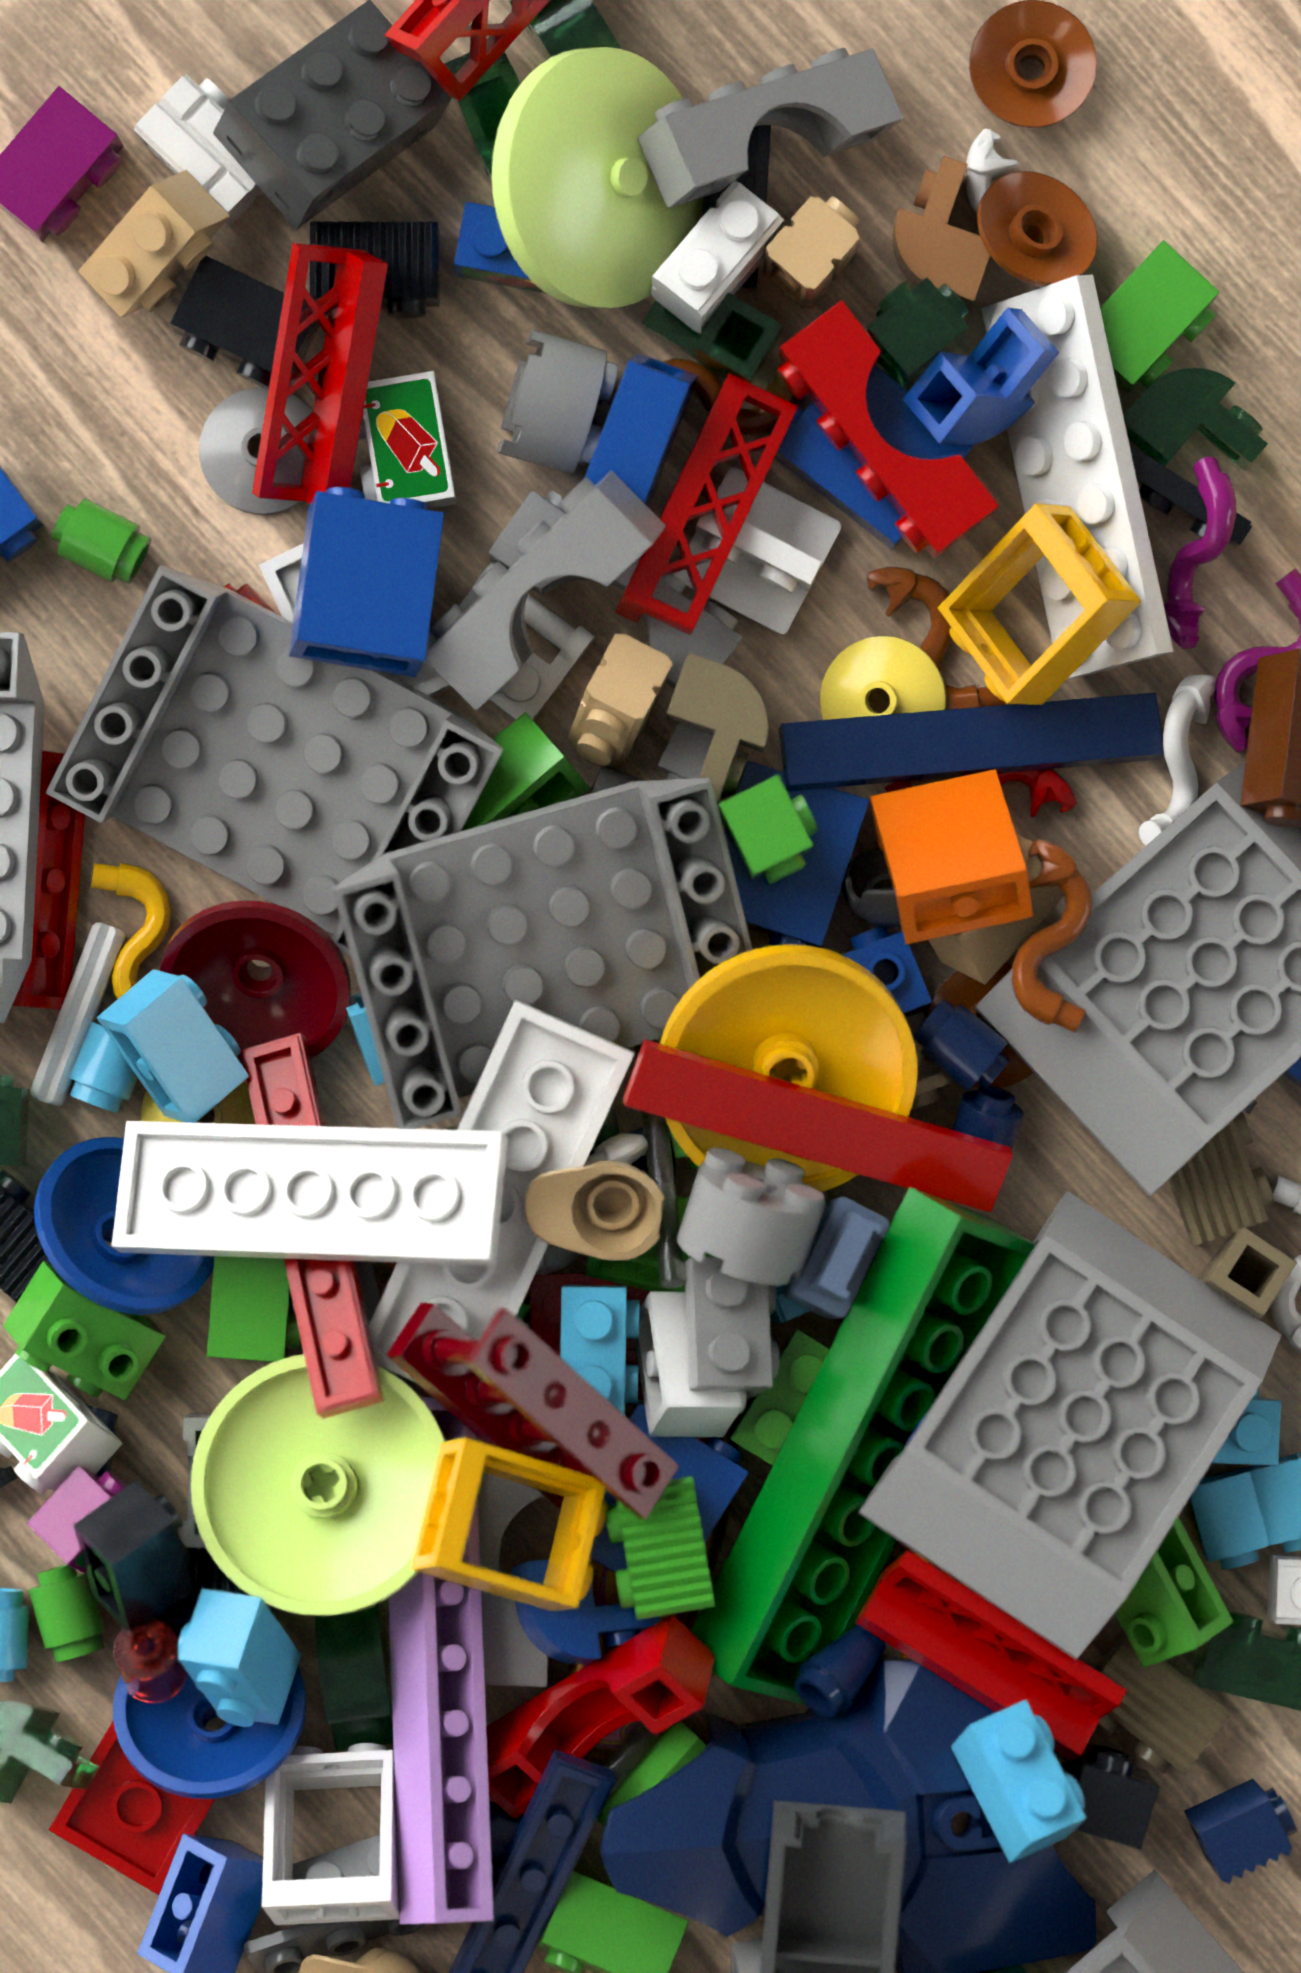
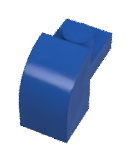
M1007 307L970 355L939 352L902 400L940 444L959 446L979 444L1008 429L1035 404V401L1028 392L1060 352L1022 309Z
M549 1559L523 1562L511 1568L512 1576L543 1585ZM592 1582L586 1596L579 1601L578 1608L552 1612L515 1601L520 1624L529 1640L547 1656L568 1664L583 1665L601 1659L599 1637L603 1636L604 1648L618 1647L660 1621V1616L636 1620L634 1607L621 1609L620 1604L595 1607Z

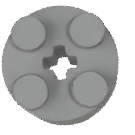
M532 329L526 344L537 347L535 355L529 353L527 361L521 359L519 361L501 427L503 430L513 432L512 441L503 440L499 442L497 452L573 474L577 465L585 467L586 463L590 464L602 429V427L592 424L597 404L602 405L603 401H609L619 365L607 362L606 350Z
M710 1148L705 1161L699 1166L677 1236V1242L684 1252L701 1263L706 1252L724 1260L721 1272L732 1277L768 1285L789 1284L792 1273L797 1279L802 1277L825 1206L824 1195L802 1181L805 1173L804 1169L792 1162L771 1158L767 1160L766 1166L745 1161L741 1155L723 1148Z

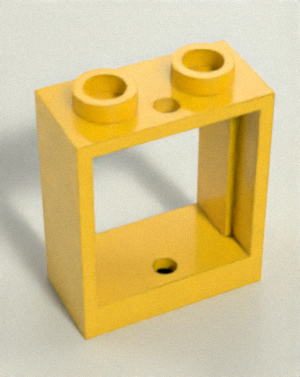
M1035 503L937 609L951 626L949 633L953 641L963 651L973 656L986 674L984 677L986 686L998 699L1007 704L1043 705L1142 601L1071 506ZM1045 555L1084 607L1085 611L1031 666L991 611Z
M469 1438L442 1442L410 1570L552 1612L578 1608L579 1601L586 1596L592 1581L593 1567L588 1561L594 1537L598 1536L606 1521L605 1512L608 1506L606 1500L603 1499L605 1488L592 1476ZM482 1472L564 1497L543 1585L461 1561Z

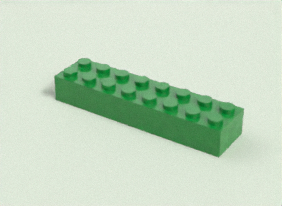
M909 1187L850 1310L837 1332L826 1359L808 1391L803 1406L780 1448L779 1455L757 1499L752 1505L751 1512L734 1547L725 1560L723 1569L712 1589L715 1606L703 1608L695 1622L691 1633L715 1655L712 1673L731 1686L806 1705L795 1689V1680L800 1676V1665L855 1626V1621L870 1596L897 1541L888 1533L859 1515L858 1512L892 1459L902 1453L911 1433L938 1398L1036 1246L1034 1242L989 1216Z

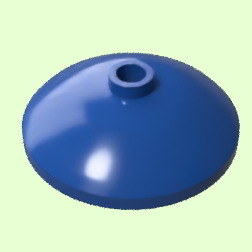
M101 1137L89 1139L70 1147L51 1164L43 1175L37 1189L34 1204L35 1226L39 1241L48 1260L59 1275L72 1288L89 1300L108 1309L128 1314L147 1315L166 1312L180 1306L193 1297L210 1276L214 1267V1256L119 1253L105 1242L108 1241L112 1244L124 1138Z
M148 1640L145 1641L132 1655L123 1669L116 1686L113 1701V1721L119 1744L130 1764L143 1778L171 1794L193 1799H213L231 1796L259 1784L285 1762L298 1742L306 1716V1690L299 1666L297 1667L278 1725L254 1721V1724L250 1727H241L226 1722L221 1729L211 1731L205 1727L211 1719L218 1717L216 1710L203 1692L195 1686L194 1680L178 1660V1645L149 1646Z

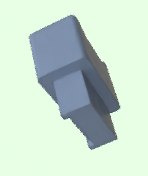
M846 1197L827 1201L802 1277L797 1279L792 1274L789 1284H786L784 1288V1297L826 1319L845 1317L889 1229V1220Z

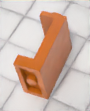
M996 769L870 796L876 838L879 848L883 850L895 891L901 929L906 944L1033 917L1027 868Z

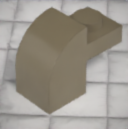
M688 652L666 713V719L714 735L699 778H709L712 781L718 805L722 791L735 795L747 758L736 754L738 745L740 744L760 752L764 751L768 735V717L762 697L755 686L744 675L731 667Z
M1242 1227L1224 1242L1198 1279L1259 1319L1265 1315L1297 1262L1245 1227Z

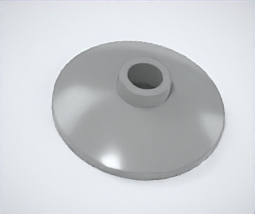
M263 387L245 389L223 400L208 417L201 432L199 442L201 468L212 490L230 506L252 514L278 513L301 502L264 499L252 494L257 459L250 455L249 445L253 439L261 437L269 391V389ZM291 394L286 401L285 415L295 427L310 415L312 410L303 401ZM282 427V432H281V438H282L285 434H287L286 431L283 429V427ZM309 434L303 438L306 444H308ZM296 445L277 460L273 482L301 485L305 458Z

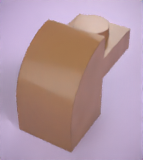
M943 156L938 173L928 169L925 170L913 206L925 209L923 216L898 208L892 233L893 252L902 274L916 289L929 297L971 311L990 254L983 244L980 235L947 224L968 164Z

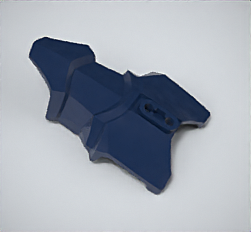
M881 1654L849 1710L838 1711L833 1717L822 1716L809 1708L805 1713L737 1725L729 1719L707 1713V1728L710 1737L708 1746L696 1758L665 1780L642 1794L610 1809L602 1836L601 1855L605 1869L616 1892L683 1914L715 1929L723 1937H729L757 1923L760 1916H765L774 1801L904 1811L906 1846L894 1971L897 1973H974L1071 1955L1090 1950L1096 1943L1095 1900L1067 1870L1052 1845L1011 1864L1009 1863L951 1749L952 1744L970 1724L993 1715L995 1712L911 1658ZM1053 1750L1055 1757H1057L1058 1752ZM967 1812L968 1823L965 1829L960 1833L954 1834L951 1830V1820L957 1813Z

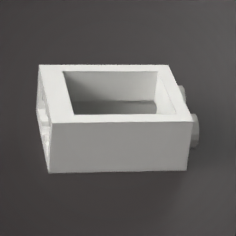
M376 1743L354 1744L348 1747V1752L324 1753L323 1750L316 1747L297 1746L294 1747L285 1762L265 1779L262 1908L275 1925L399 1919L393 1750H387L385 1746ZM381 1786L380 1876L292 1880L294 1790Z

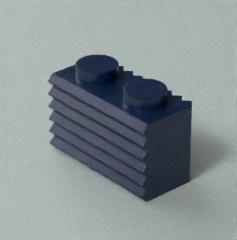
M1250 1779L1184 1810L1208 1864L1221 1881L1229 1884L1233 1875L1242 1878L1245 1870L1254 1873L1257 1864L1266 1867L1268 1859L1278 1861L1280 1853L1289 1856L1292 1846L1287 1836L1298 1832L1282 1797L1277 1796L1274 1788L1264 1791L1254 1779Z

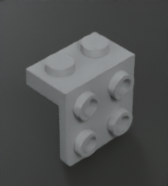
M691 1257L684 1262L690 1390L746 1391V1400L773 1387L772 1379L776 1378L779 1370V1349L777 1343L774 1340H770L769 1315L773 1314L776 1305V1286L750 1282L722 1273L721 1269L724 1260L718 1257H704L702 1263Z

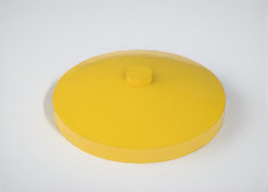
M806 945L769 946L754 949L724 961L707 972L684 994L673 1010L661 1037L660 1044L907 1117L911 1111L916 1093L918 1067L915 1043L900 1005L887 987L868 969L841 954L823 948ZM666 1118L675 1140L698 1167L705 1161L710 1148H723L741 1155L745 1161L766 1166L767 1160L771 1158L792 1162L804 1169L805 1173L802 1181L819 1192L833 1189L860 1175Z

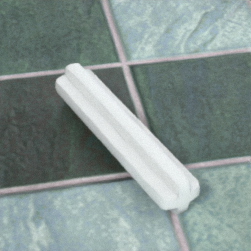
M96 922L92 925L30 1089L31 1096L35 1099L53 1106H61L65 1102L72 1083L70 1075L91 1021L95 1022L111 980L112 969L119 950L126 940V935L122 930L102 922Z

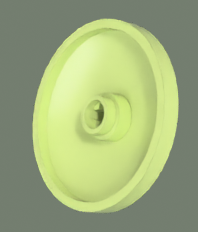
M610 47L575 49L558 54L540 64L526 77L512 96L499 125L492 160L493 198L500 229L511 254L522 271L542 291L561 302L581 308L624 307L648 298L651 295V287L653 286L652 276L700 221L702 214L703 197L671 208H667L637 137L657 122L654 113L658 109L683 99V97L662 71L645 58L632 52Z
M304 1354L273 1362L255 1371L236 1385L218 1404L201 1433L195 1450L191 1473V1500L199 1533L208 1552L226 1576L251 1596L261 1597L270 1606L288 1612L313 1616L352 1613L371 1607L391 1597L405 1587L419 1573L410 1569L442 1442H446V1439L437 1419L420 1396L400 1378L378 1365L384 1402L323 1419L316 1413Z

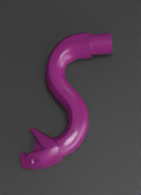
M1204 457L1198 460L1193 467L1194 474L1199 482L1198 492L1207 510L1205 534L1200 539L1186 543L1177 552L1168 575V602L1164 603L1170 637L1182 649L1196 647L1199 641V617L1205 611V607L1193 601L1192 585L1195 571L1199 565L1211 562L1223 553L1231 539L1235 525L1236 496L1229 476L1222 472L1214 457Z
M1295 568L1275 584L1289 601L1288 608L1298 618L1301 630V575ZM1301 635L1296 642L1287 647L1263 646L1240 651L1229 659L1219 672L1214 691L1217 707L1215 717L1222 737L1236 752H1244L1248 747L1245 729L1251 722L1252 707L1243 704L1239 691L1243 681L1257 672L1258 658L1301 648Z

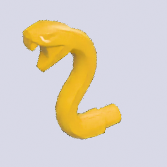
M121 862L119 866L94 863L90 888L115 891V896L133 897L145 905L147 913L144 925L120 948L113 966L111 981L114 995L118 1000L138 983L137 976L140 964L164 940L170 928L171 906L168 893L161 881L149 870Z

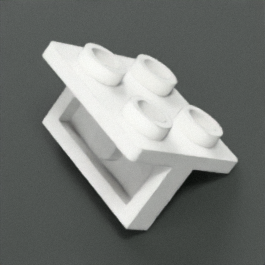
M736 467L729 468L716 492L719 499L745 490L748 481L744 471ZM763 482L709 598L779 635H785L841 530V523ZM737 505L723 509L728 524ZM712 513L700 517L696 524V532L689 544L692 556L717 548L722 539ZM711 561L697 565L701 579H703ZM686 569L674 573L687 587L693 590Z

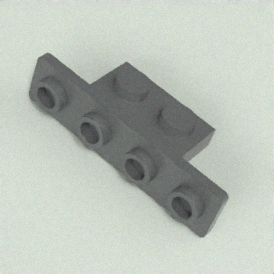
M380 1835L294 1863L292 1880L380 1876ZM400 1919L298 1924L248 1941L244 1944L247 1959L257 1973H295L299 1971L303 1960L307 1956L349 1955L362 1949L367 1941L387 1934L396 1936L408 1935L422 1929L426 1924H400Z

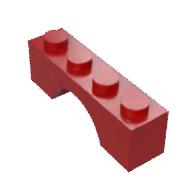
M841 300L780 346L778 356L784 364L777 369V372L798 400H801L808 394L823 415L816 420V423L837 451L842 450L845 446L850 449L862 465V467L855 471V474L870 496L877 503L886 497L901 518L894 525L909 547L916 554L925 548L934 560L995 514L999 505L960 454L932 460L915 458L896 450L880 436L868 413L866 386L868 378L879 360L881 350Z
M671 1614L603 1655L601 1659L588 1664L486 1726L489 1797L515 1819L525 1813L554 1749L582 1759L599 1741L623 1725L641 1721L654 1735H657L704 1707L715 1655Z

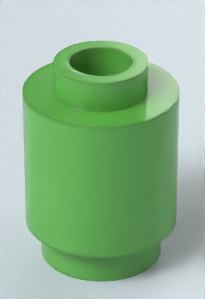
M86 498L80 502L77 508L69 504L65 506L51 535L52 539L60 542L57 556L110 582H114L118 578L128 584L132 582L138 573L152 540L150 537L139 532L140 525Z
M67 1564L37 1573L40 1585L28 1589L44 1648L52 1649L55 1662L77 1658L105 1648L101 1633L106 1631V1626L99 1602L92 1594L88 1576L84 1573L77 1574L76 1569Z

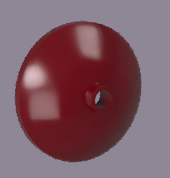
M243 900L225 902L195 914L184 922L170 939L159 971L189 977L206 997L207 1004L203 1009L214 1025L218 1024L230 1033L240 1050L301 1033L307 1039L312 1059L324 1051L339 1034L348 1014L346 1007H349L351 999V980L348 967L341 951L331 937L320 926L304 915L287 907L263 901ZM252 960H261L271 966L260 967L254 964ZM240 1053V1054L237 1056V1059L239 1060V1062H240L241 1065L243 1066L242 1057H241V1053Z

